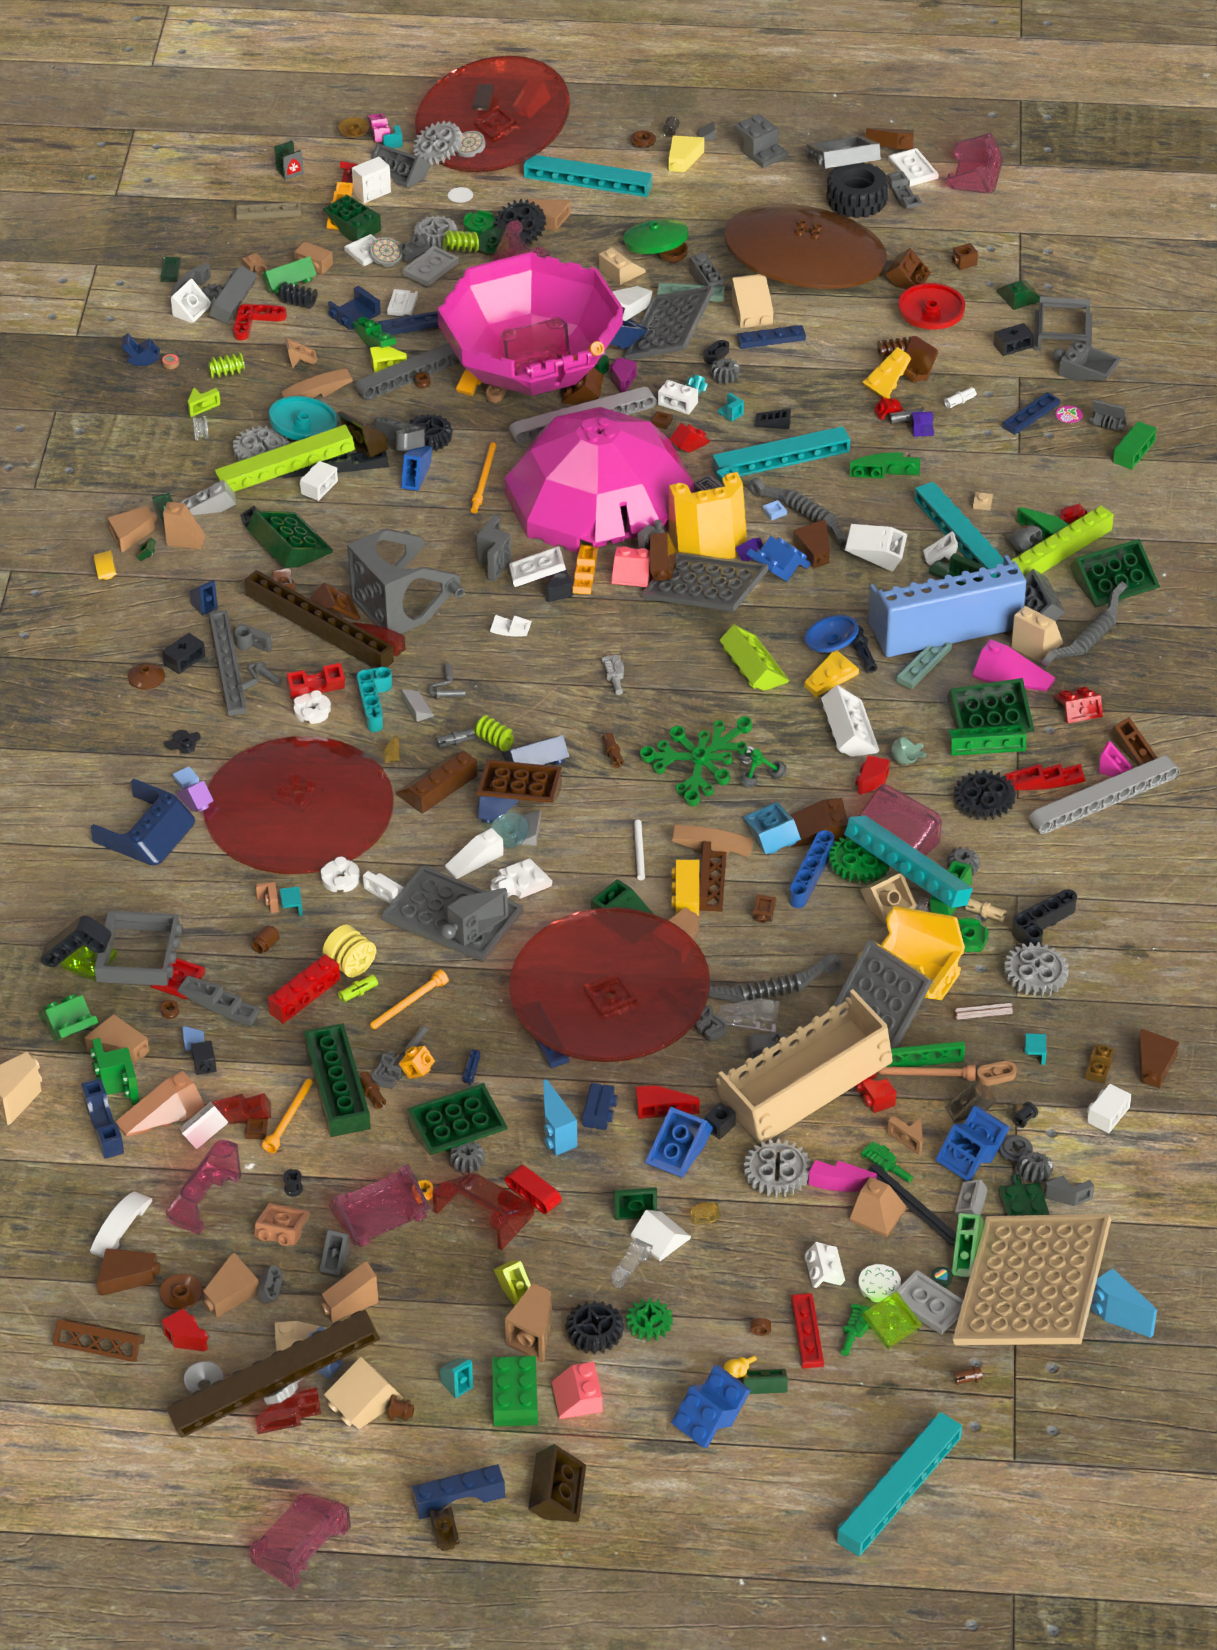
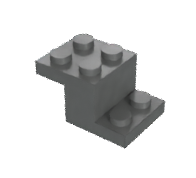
M754 115L734 125V131L744 137L743 153L762 168L788 157V151L778 144L779 128L762 115Z
M493 515L486 522L484 528L476 535V554L478 555V563L487 566L488 580L495 582L512 560L511 534L501 531L500 517Z

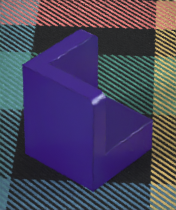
M932 411L912 412L911 426L913 437L934 435Z
M752 538L736 547L741 561H750L753 558L747 555L749 549L751 548L757 552L764 545L761 538Z

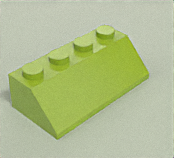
M733 624L720 639L724 646V651L732 656V662L740 667V673L748 678L749 685L754 689L759 688L766 691L790 681L756 635Z

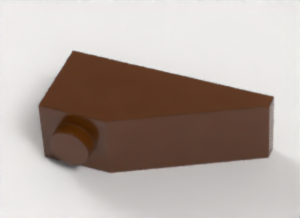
M866 128V138L879 143L881 147L913 149L914 130Z
M1130 717L1116 724L1109 732L1119 748L1137 766L1157 759V756Z

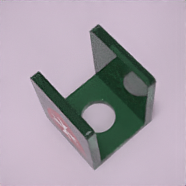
M293 141L274 146L276 170L285 180L304 174L302 151H294Z

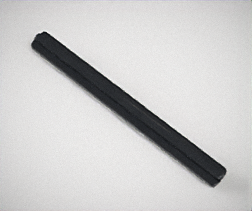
M877 1164L870 1165L868 1171L876 1173L877 1180L890 1185L913 1213L950 1245H955L956 1232Z

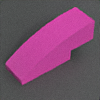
M383 113L367 115L375 142L383 141V135L390 134L387 118Z
M815 1160L809 1171V1185L832 1191L860 1192L870 1177L877 1179V1174L841 1161L832 1166Z

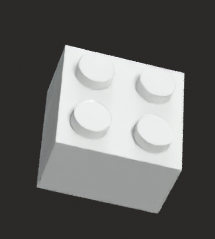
M380 157L352 167L353 193L363 203L391 192L390 166Z

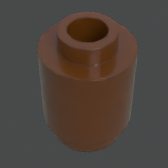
M264 926L253 937L251 942L252 948L259 954L267 952L280 939L278 930L273 926Z

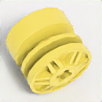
M346 924L338 927L328 936L324 943L323 955L326 954L339 963V970L348 977L353 978L365 972L375 958L376 946L351 925Z

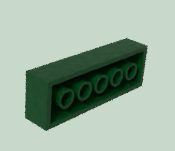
M344 1023L304 1031L305 1048L330 1137L371 1129L369 1109Z

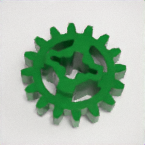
M649 1298L648 1302L640 1299V1304L634 1302L633 1308H628V1314L626 1315L627 1329L631 1330L632 1336L638 1334L639 1340L646 1337L647 1342H649L650 1338L654 1337L657 1341L659 1335L665 1337L666 1331H671V1325H673L671 1309L667 1310L666 1303L660 1305L659 1299L656 1302H652V1298Z

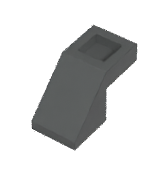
M1064 1175L1045 1182L1044 1197L1046 1199L1072 1206L1093 1199L1094 1184L1091 1180L1078 1183L1072 1187Z

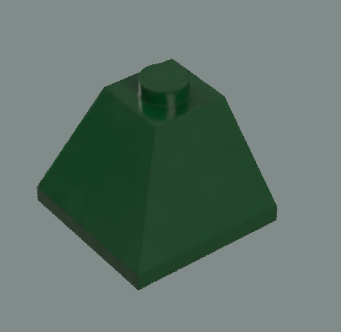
M1026 280L1017 281L997 289V293L1013 310L1040 302L1041 296Z
M613 1187L615 1220L641 1219L646 1210L657 1211V1187Z

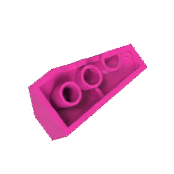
M991 639L982 649L972 676L987 683L1023 678L1025 689L1048 691L1055 681V677L1007 645Z

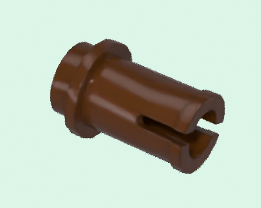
M975 1365L970 1369L953 1372L954 1377L956 1376L954 1378L956 1385L972 1381L978 1383L979 1380L983 1379L981 1368Z

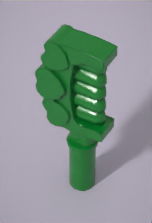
M871 1142L861 1152L862 1159L865 1157L869 1158L870 1161L880 1166L885 1172L890 1170L908 1183L913 1180L911 1174L900 1168L899 1165H896V1156L885 1145L880 1146L878 1143Z
M852 1304V1313L850 1314L847 1326L844 1325L843 1333L847 1334L840 1352L843 1356L849 1355L852 1344L855 1341V1336L861 1338L866 1330L869 1329L871 1315L869 1306Z

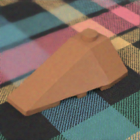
M181 1071L162 1082L115 1121V1123H117L122 1133L128 1137L151 1131L153 1127L161 1125L168 1127L171 1126L170 1123L181 1120L183 1123L187 1122L205 1107V1104L193 1081L184 1071Z

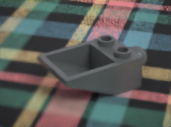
M1077 341L1071 345L1066 353L1063 349L1058 348L1052 354L1053 359L1056 362H1060L1059 376L1073 381L1107 380L1121 361V357Z
M500 888L463 896L447 906L448 924L441 927V936L444 939L454 938L463 946H466L508 917L507 889Z

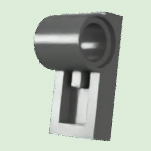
M242 623L236 627L235 638L238 649L248 650L253 646L268 653L272 649L270 634Z

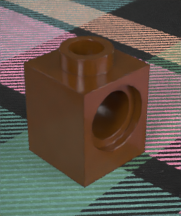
M971 243L954 247L953 255L951 256L952 263L959 270L976 266L978 251Z

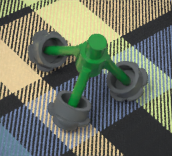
M747 746L748 751L745 754H738V758L743 763L749 764L752 762L750 771L743 772V775L739 778L744 787L752 788L757 785L758 777L753 772L755 767L760 766L762 763L769 766V773L774 779H780L786 774L787 767L783 762H769L759 749H754L752 746Z

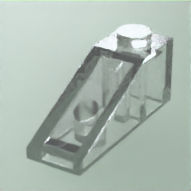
M759 998L720 1005L717 1016L725 1021L727 1025L776 1032L780 1001Z

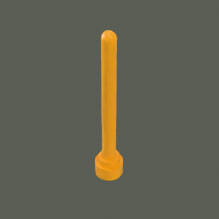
M597 341L592 343L587 350L593 356H599L604 352V345ZM577 355L573 356V360H577Z
M441 969L434 972L429 982L372 1021L370 1027L372 1029L378 1028L432 988L442 987L448 983L449 979L446 973Z
M308 1078L305 1080L273 1134L266 1136L262 1142V1148L266 1152L276 1153L280 1146L279 1138L312 1086V1079Z

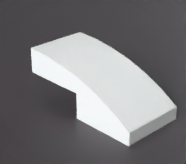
M495 615L490 632L505 636H527L532 621L517 616L510 620Z

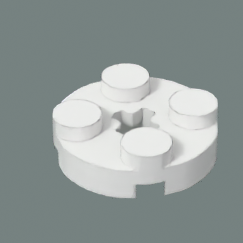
M318 690L294 699V714L299 721L304 722L306 720L310 724L320 723L326 720L329 716L328 713L331 712L330 700Z
M337 857L321 869L323 886L332 892H337V890L348 892L359 884L360 870L352 861L346 860L344 857Z

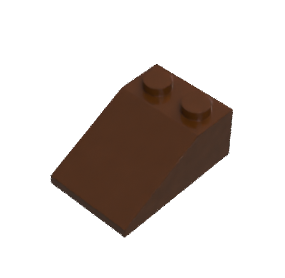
M842 798L821 800L790 815L795 821L801 838L791 847L812 845L817 833L823 830L832 832L836 842H839L840 837L843 839L846 837L844 833L848 819Z

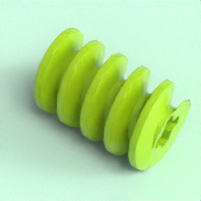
M447 230L443 236L442 248L446 251L448 246L449 251H453L455 247L456 252L459 251L460 247L462 252H465L467 248L469 253L473 248L474 253H476L479 248L478 235L476 232L470 233L466 231L464 233L463 231Z
M240 352L237 354V358L233 353L230 358L228 355H224V360L221 356H218L217 361L214 357H211L210 362L208 360L212 379H214L215 373L220 378L221 372L226 377L228 371L232 375H234L235 370H237L238 374H241V369L245 371L243 356Z
M484 715L474 727V735L494 745L501 751H507L513 745L514 736L512 735V729L507 728L506 725H501L500 722H496L494 718H490L488 715Z

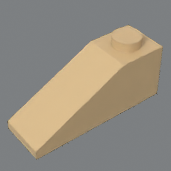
M299 1321L275 1322L276 1350L283 1351L291 1347L294 1342L307 1339L309 1334L315 1332L320 1326Z

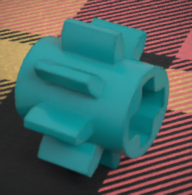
M693 374L692 378L688 377L685 384L698 389L699 395L701 391H706L708 386L704 382L706 378Z

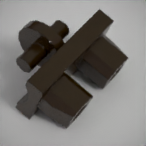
M452 1507L441 1511H429L437 1548H441L442 1551L454 1549V1545L459 1544V1537Z

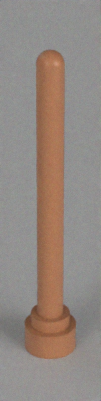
M976 1065L963 1066V1069L884 1067L878 1073L881 1075L963 1077L967 1081H975Z

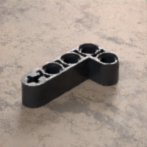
M1070 889L1062 890L1015 915L1012 925L1013 937L1021 945L1025 944L1029 947V943L1032 942L1033 946H1037V943L1040 942L1042 947L1043 930L1075 913L1077 903L1076 892Z
M86 915L81 916L47 943L41 956V962L45 966L56 967L83 945L96 953H103L108 946L112 933L93 918Z

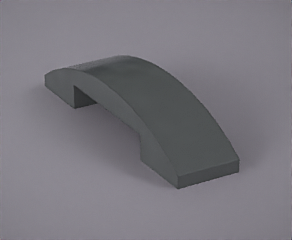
M903 171L888 173L891 189L900 206L903 208L922 206L918 195H914L909 188L908 178Z
M202 264L184 274L173 287L171 296L191 278L197 285L203 286L211 278L210 264Z

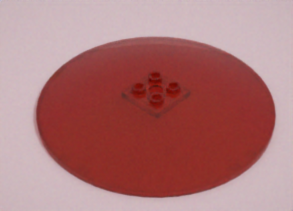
M494 56L480 59L450 72L427 92L416 114V135H422L420 131H426L425 127L430 128L432 123L435 126L437 121L440 124L443 121L446 124L450 121L451 124L455 123L459 127L461 133L467 131L480 132L486 142L485 148L481 153L478 152L474 157L468 158L459 156L455 151V156L451 155L450 160L446 158L445 163L440 161L439 164L466 172H488L508 168L535 156L558 136L569 115L570 96L566 83L560 74L541 61L523 56Z
M293 736L255 745L230 759L219 769L209 783L208 790L214 801L208 804L209 808L203 810L207 830L214 842L236 861L271 873L307 874L320 872L327 863L334 861L337 857H344L346 860L352 861L370 849L384 834L390 823L394 808L392 785L384 769L362 750L330 738Z
M599 908L568 915L536 933L521 949L514 962L510 975L509 989L511 1003L518 1020L543 1045L576 1059L596 1062H619L654 1054L682 1038L696 1024L706 1007L710 992V974L708 964L700 947L684 930L674 923L640 910ZM611 993L615 996L607 997L606 994Z

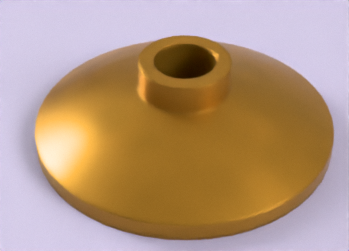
M358 117L344 119L338 125L339 132L346 137H360L365 135L370 129L368 121Z

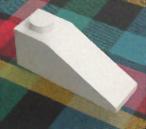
M492 828L477 835L445 865V869L453 878L458 879L503 856V839Z

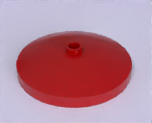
M923 283L912 286L901 294L898 311L906 322L915 327L930 330L944 329L957 324L965 314V300L952 287L938 283Z

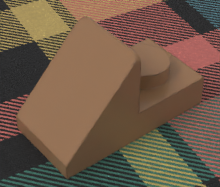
M288 338L285 340L292 368L295 367L300 359L305 363L313 365L318 361L314 349Z
M895 1116L889 1119L887 1134L920 1155L923 1144L921 1118L911 1126H908L904 1121L899 1120Z

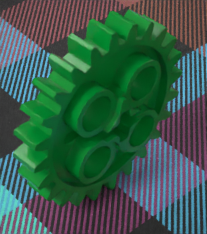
M847 836L845 839L840 837L839 842L834 841V845L830 847L828 859L831 870H836V876L842 874V879L848 877L849 882L853 879L856 880L857 884H859L860 880L867 884L868 879L874 882L875 877L881 879V875H886V872L890 870V866Z

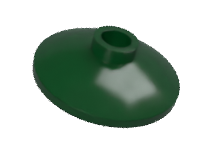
M498 228L484 231L478 237V249L485 254H493L503 250L509 240L507 233Z

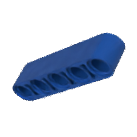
M823 830L817 833L790 886L789 903L792 907L802 908L807 904L829 860L830 847L834 843L832 832Z

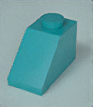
M457 1358L445 1363L440 1368V1380L455 1399L473 1389V1370L470 1359Z

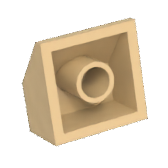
M614 248L607 249L599 254V270L619 285L645 273L644 268Z
M900 872L891 873L860 889L868 908L884 924H886L887 914L890 913L894 906L908 909L918 908L906 879Z

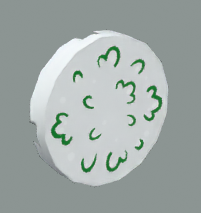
M884 1264L868 1266L861 1272L858 1280L861 1294L865 1298L867 1296L873 1302L884 1303L890 1301L891 1295L901 1286V1278L898 1272Z

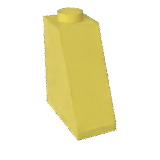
M673 136L669 154V171L685 172L704 153V137Z

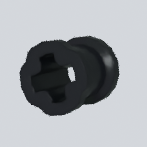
M1026 1101L1020 1110L1014 1111L1011 1114L1012 1121L1018 1127L1024 1128L1031 1118L1037 1117L1038 1109L1031 1102Z
M297 1169L287 1170L283 1177L286 1183L284 1186L285 1193L291 1197L298 1196L303 1191L301 1183L302 1174Z

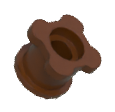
M393 1395L388 1410L389 1421H394V1417L402 1418L404 1421L412 1418L414 1405L411 1404V1400H397V1395Z

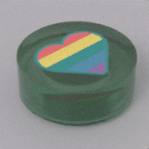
M937 1267L932 1271L931 1279L946 1288L951 1285L953 1274L946 1267Z

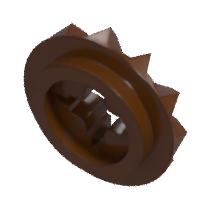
M638 131L631 135L632 145H636V148H649L656 142V136L649 131Z

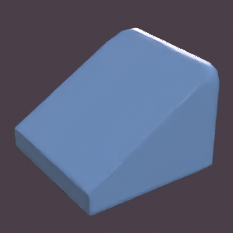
M182 1027L185 1051L192 1050L191 1044L205 1042L203 1031Z

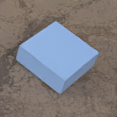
M778 500L763 505V511L771 521L787 515V510Z
M186 767L173 774V779L182 789L199 782V777L190 767Z

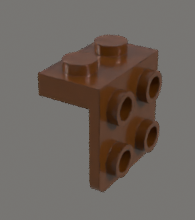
M912 336L906 350L911 360L903 375L907 376L911 382L927 381L938 350L921 338Z

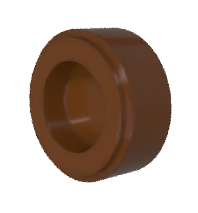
M765 1318L751 1320L750 1332L757 1336L769 1334L771 1332V1321Z

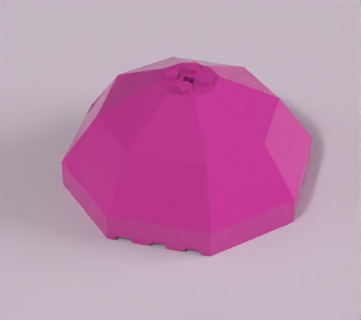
M533 252L467 268L463 278H460L455 284V289L447 295L444 304L440 305L437 309L439 328L461 364L482 383L531 396L577 384L596 365L602 354L593 356L587 350L589 346L598 341L604 345L605 351L623 324V307L597 268L590 267V269L582 268L581 264L573 262L566 264L559 262L557 258L549 256L545 258L538 257L537 253ZM574 355H577V360H573Z
M603 407L555 417L537 434L504 478L505 495L527 538L534 539L536 537L544 540L546 544L553 546L558 544L566 547V550L579 553L580 539L590 542L592 547L596 548L606 546L607 541L610 540L612 544L624 542L625 539L632 540L638 538V533L647 525L654 526L655 520H661L663 526L667 522V531H669V485L683 483L689 487L691 493H694V482L669 438L649 421ZM625 505L627 508V532L624 531L620 507Z

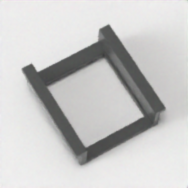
M1040 297L1039 310H1035L1034 350L1041 351L1042 339L1085 341V345L1092 347L1090 300ZM1044 306L1086 309L1085 334L1043 332Z

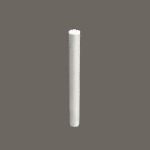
M635 820L638 880H644L642 823L640 820Z

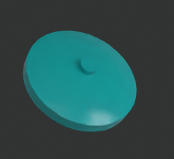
M290 396L277 400L271 405L268 416L269 423L275 431L287 438L298 441L337 428L338 423L337 414L329 405L320 400L304 396Z

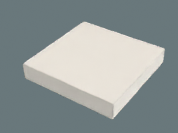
M370 234L344 246V250L364 267L374 262L370 256V248L376 238Z

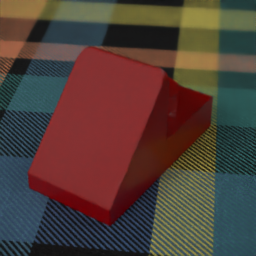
M340 162V168L344 170L342 182L353 183L352 167L357 166L356 163Z

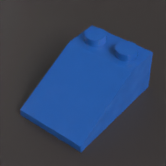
M670 1107L645 1163L683 1178L705 1147L713 1127L704 1119Z

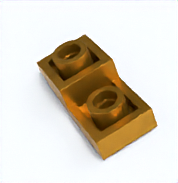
M1095 1044L1085 1079L1105 1084L1115 1048Z

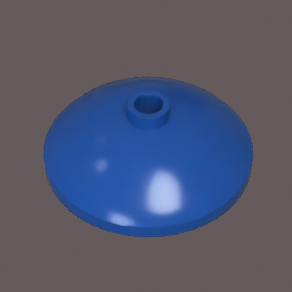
M835 615L826 617L814 623L807 630L805 642L811 650L829 653L838 651L848 646L855 639L859 627L856 620L850 616Z

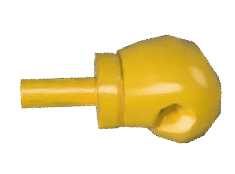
M752 1356L748 1359L745 1357L730 1359L724 1364L723 1369L735 1378L743 1377L746 1375L747 1369H749V1364L756 1361L757 1358Z

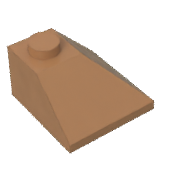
M870 1177L859 1193L850 1221L884 1237H888L907 1209V1206L890 1185Z

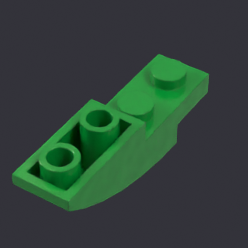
M361 317L357 321L352 322L357 334L369 347L384 348L397 344L396 337L383 332L381 324L374 322V320Z
M903 452L864 456L850 461V477L884 479L885 474L920 475V458L903 457Z

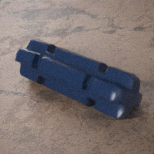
M471 1049L469 1051V1057L467 1058L465 1071L462 1076L463 1083H473V1076L476 1073L480 1059V1051L478 1049Z

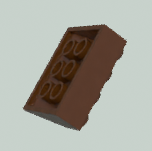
M487 759L477 795L553 803L559 797L561 790L562 767Z

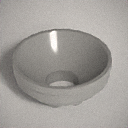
M209 1361L197 1362L191 1365L184 1374V1384L191 1395L201 1390L199 1385L202 1383H209L212 1386L214 1382L224 1380L222 1369L217 1364Z

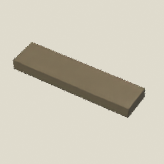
M301 202L236 205L237 220L301 216Z

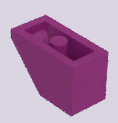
M618 357L611 364L610 373H612V382L620 393L626 392L637 376V362Z

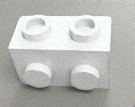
M815 1242L805 1253L812 1287L817 1288L823 1281L842 1285L845 1277L837 1247Z

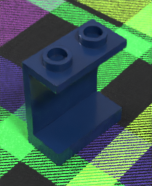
M357 286L354 288V299L339 307L329 301L328 314L332 319H335L351 331L354 329L352 322L357 321L358 318L367 317L372 319L381 314L380 300L362 287Z

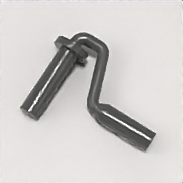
M264 662L252 663L247 666V669L253 678L239 684L238 689L239 691H244L255 686L259 682L255 672L257 674L262 673L276 685H280L282 679L267 669Z
M449 663L445 664L446 681L429 685V693L436 696V700H439V697H465V690H439L440 686L448 685L453 680L452 666Z

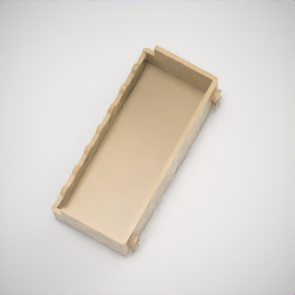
M853 989L850 991L851 998L846 997L845 1002L839 1006L830 1007L829 1012L823 1016L814 1017L807 1026L798 1027L791 1036L787 1038L782 1037L779 1043L770 1049L768 1047L764 1048L762 1054L754 1059L748 1058L745 1064L738 1069L732 1068L727 1076L722 1071L718 1073L719 1078L716 1079L720 1101L736 1112V1119L759 1144L762 1141L764 1143L769 1141V1139L777 1136L892 1063L893 1059L887 1024ZM847 1008L842 1015H839L843 1009ZM827 1019H830L826 1025H823ZM813 1029V1032L806 1036L807 1032ZM797 1039L794 1045L789 1046L793 1040ZM777 1050H780V1052H779L776 1056L773 1057V1054H774ZM763 1060V1063L759 1067H756V1065ZM747 1071L743 1077L739 1078L742 1072Z

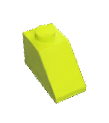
M370 347L374 373L407 360L406 353L392 347Z
M511 1260L495 1268L494 1271L502 1290L512 1303L516 1305L531 1284L521 1261Z

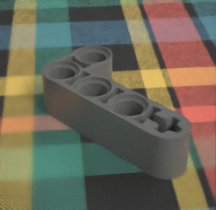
M387 417L374 419V428L384 433L388 441L395 442L397 450L407 451L425 446L423 427Z

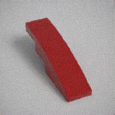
M1038 764L1004 774L1007 776V780L1012 781L1015 790L1051 789L1086 782L1081 764L1062 768L1061 764L1042 768V765Z

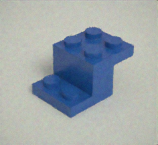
M771 535L761 550L758 549L755 552L750 548L747 552V555L758 563L768 564L769 570L785 581L790 579L799 564L806 569L811 564L806 560L807 556L780 537L775 539Z
M973 1106L965 1124H953L935 1160L967 1182L972 1181L981 1163H992L1010 1126L981 1107Z
M715 1365L705 1384L690 1386L671 1423L701 1447L707 1448L717 1429L733 1425L751 1389L722 1367Z

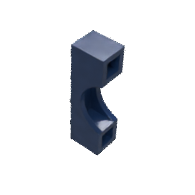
M102 1079L81 1083L84 1102L104 1159L124 1154L122 1136L117 1123L113 1120Z
M499 1464L412 1486L413 1503L420 1520L430 1517L429 1511H441L451 1502L461 1498L475 1497L482 1500L483 1503L505 1498V1481Z

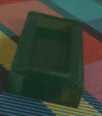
M164 257L160 277L161 282L178 281L181 257Z

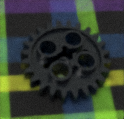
M520 199L519 203L514 200L512 205L508 202L507 208L502 206L503 211H498L499 216H495L496 221L493 223L494 228L502 229L507 233L509 238L507 245L511 244L513 248L517 244L518 248H520L521 244L526 247L528 242L532 245L533 239L538 241L537 235L542 236L541 231H545L544 226L547 225L543 209H540L539 204L535 205L534 201L529 203L528 199L523 203L522 199Z
M977 770L975 775L968 773V778L962 776V781H957V786L954 787L955 805H958V810H963V815L969 813V818H972L974 815L977 820L983 817L985 821L987 817H991L994 820V815L1001 818L1002 812L1007 814L1008 809H1012V804H1015L1016 791L1012 781L1007 780L1006 775L1000 777V772L994 775L993 770L989 774L985 770L981 774Z

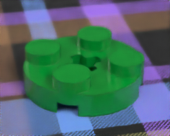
M478 210L475 214H472V212L466 214L463 219L464 231L476 232L480 236L484 231L494 229L493 222L496 221L494 215L483 210Z
M962 918L958 920L965 947L964 952H981L988 942V928L981 925V921L977 919Z

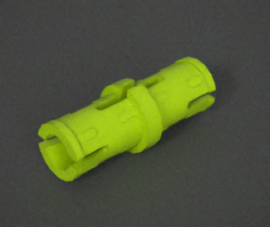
M373 974L359 982L355 981L351 986L338 992L339 999L342 1003H345L356 996L360 997L364 995V992L378 986V981Z

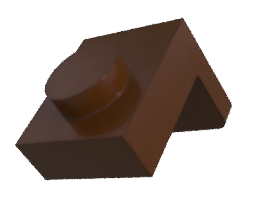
M289 567L272 571L274 580L292 590L296 589Z
M757 894L755 906L752 909V917L755 921L760 923L772 922L777 901L776 897Z

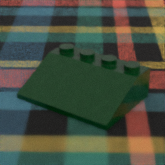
M254 511L247 527L252 536L284 568H298L333 552V549L296 512Z
M1140 539L1078 557L1070 565L1076 582L1095 608L1108 604L1111 592L1122 581L1128 587L1119 595L1118 601L1160 588Z
M1023 678L952 688L947 695L950 713L956 729L1023 725L1026 733L1035 731Z
M484 1083L407 1108L408 1125L416 1140L429 1155L508 1130Z

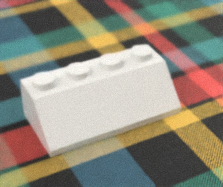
M836 685L821 700L824 705L823 709L828 717L827 721L832 728V735L837 743V749L851 757L878 753L880 750L862 700Z

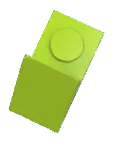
M193 388L188 400L189 416H195L221 405L219 391L214 388L200 394L196 388Z

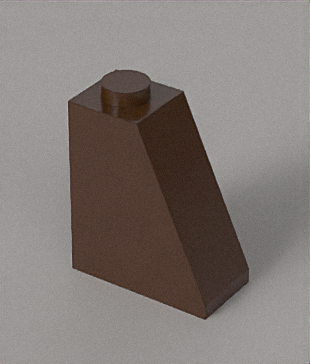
M825 520L793 530L794 546L807 556L806 560L811 563L810 565L813 569L829 564L830 547Z
M668 532L650 535V572L655 581L673 578L677 550Z
M1141 1028L1138 1041L1140 1082L1160 1089L1177 1057L1178 1041Z
M106 1248L97 1278L98 1294L103 1296L153 1284L155 1276L160 1273V1262H157L156 1253Z

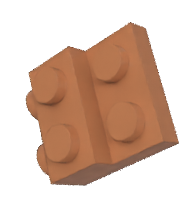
M269 1203L255 1222L254 1237L259 1238L261 1241L279 1242L282 1246H295L301 1237L303 1226L309 1219V1211Z

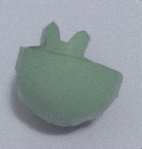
M906 737L896 739L892 745V757L900 765L914 763L918 757L923 758L927 754L924 751H920L924 744L918 743L914 745Z

